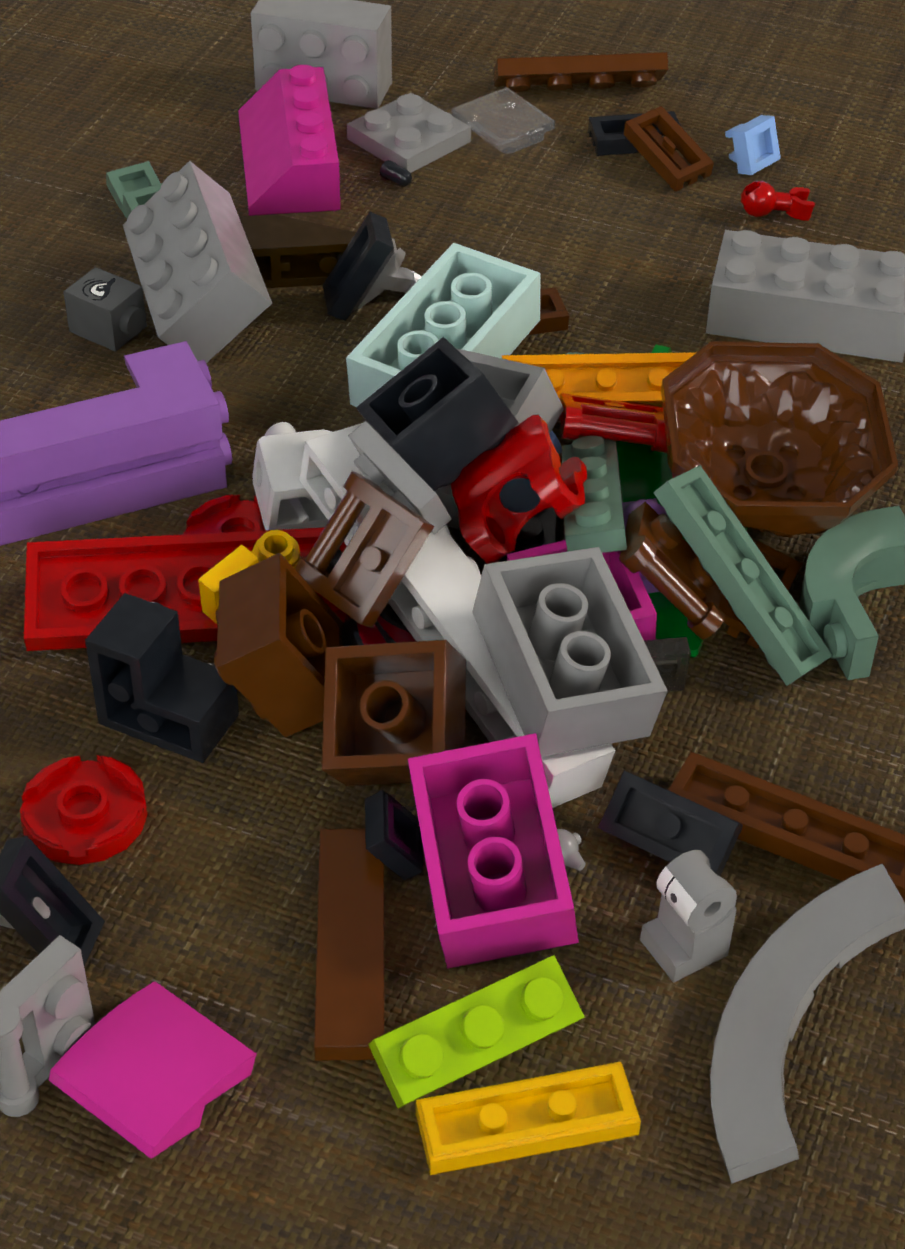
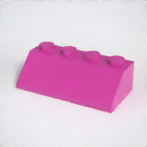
M297 65L291 69H279L238 110L249 216L341 210L339 159L324 68Z

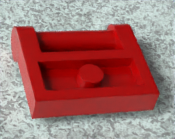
M565 393L560 394V401L564 407L559 417L562 424L561 438L576 440L579 438V435L600 436L609 440L651 445L652 451L667 453L663 407Z

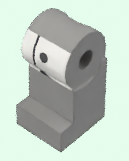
M701 850L685 852L673 859L659 874L656 884L662 896L658 918L642 925L640 941L673 983L728 956L737 910L735 907L737 900L736 890L724 878L713 872L710 867L709 858Z

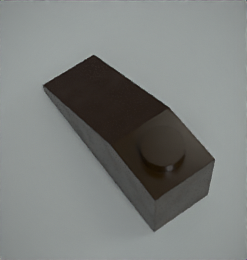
M277 214L239 216L266 288L323 285L356 234L353 231Z

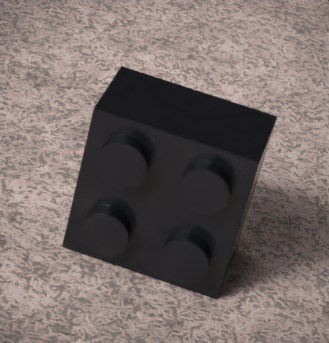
M444 337L356 407L367 423L433 491L454 482L465 466L481 453L492 450L501 444L506 433L519 424L485 375Z

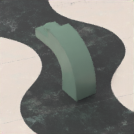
M899 506L874 509L852 515L841 524L828 529L815 542L806 562L799 608L822 641L824 640L825 645L833 655L830 658L837 659L847 681L870 676L879 637L858 597L871 590L905 584V515Z

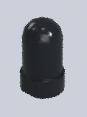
M391 160L384 162L380 168L381 177L391 180L400 186H408L412 181L411 173Z

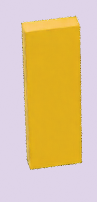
M621 1061L416 1100V1117L430 1175L639 1135L641 1125Z

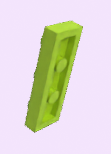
M555 955L386 1033L372 1040L368 1045L399 1109L580 1021L585 1016Z

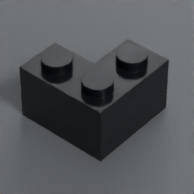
M124 593L85 640L98 723L100 725L204 763L239 715L237 688L234 685L226 684L222 680L215 664L205 663L182 654L178 611L166 608L162 604L149 602Z

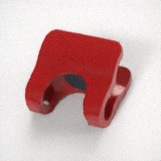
M539 415L530 416L506 433L501 444L492 450L481 453L465 466L459 477L451 483L452 494L459 510V526L463 538L487 564L498 562L515 550L519 532L528 520L546 508H553L557 516L563 519L585 504L583 483L587 480L586 465L578 457H571L561 464L559 454L550 439L548 424Z

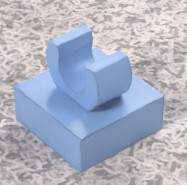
M760 115L745 124H739L725 132L727 138H733L734 151L729 154V159L737 163L738 174L753 175L781 159L774 116Z

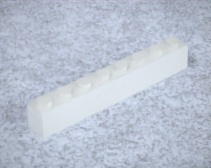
M362 423L305 440L299 481L328 521L347 491L343 485L350 473L354 471L364 476L353 462L360 454L348 437ZM384 481L379 485L390 496L394 494ZM367 504L345 538L344 543L346 545L349 544L369 511L370 506ZM445 525L436 534L432 532L429 534L388 603L416 641L447 640L466 659L465 709L489 742L524 736L472 613L481 579L480 570L476 562L464 554L451 537L447 525ZM612 744L541 756L552 808L602 787L615 753Z

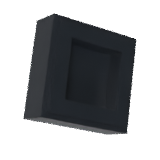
M384 790L366 798V850L404 881L422 873L423 845L418 818Z

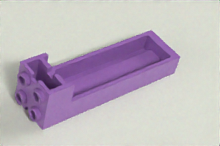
M187 341L124 355L125 364L137 388L0 420V546L227 488L225 465L232 464L231 448L225 433H222V424L229 422L227 404L221 391L213 392L211 376L205 360H196Z

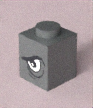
M95 267L63 291L69 332L116 352L147 327L142 286Z

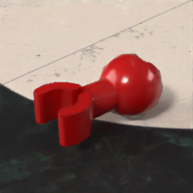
M753 181L745 186L741 193V203L744 205V210L753 217H763L772 212V210L785 211L795 219L808 221L815 206L814 202L807 201L810 190L803 187H795L789 193L776 192L765 181Z

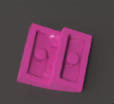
M154 981L119 1004L88 1030L51 1068L49 1081L152 1159L200 1127L205 1105L252 1074L257 1053Z

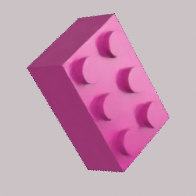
M536 733L408 758L438 935L447 969L579 943L574 905Z

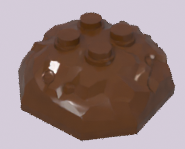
M711 341L662 380L661 396L667 460L673 478L701 465L744 528L757 529L761 532L770 531L777 536L789 538L793 535L823 533L848 519L866 499L896 473L898 461L881 384L819 343Z

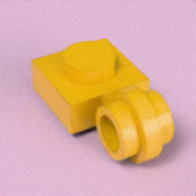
M271 530L263 534L256 541L251 552L243 545H240L198 579L202 612L217 624L216 610L219 608L220 581L279 552L294 567L300 558L298 542L284 531Z

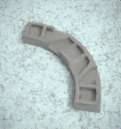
M883 864L844 880L821 893L795 912L768 938L753 956L731 993L723 1011L714 1042L710 1073L711 1108L715 1130L731 1184L799 1159L797 1145L785 1111L784 1063L789 1042L792 1043L800 1020L814 998L813 991L834 967L841 968L867 947L893 933L905 929V902Z

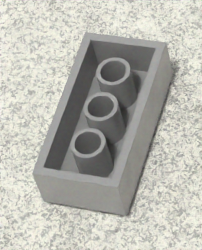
M191 161L178 172L170 174L164 180L160 190L144 205H139L133 209L127 221L123 224L158 338L168 345L187 341L197 361L203 359L206 363L210 361L272 304L230 193Z
M725 230L711 287L706 334L770 343H819L833 353L903 363L905 354V254L898 251L879 252L858 249L849 244L830 245L808 242L799 237L780 238L759 235L750 230L738 232Z

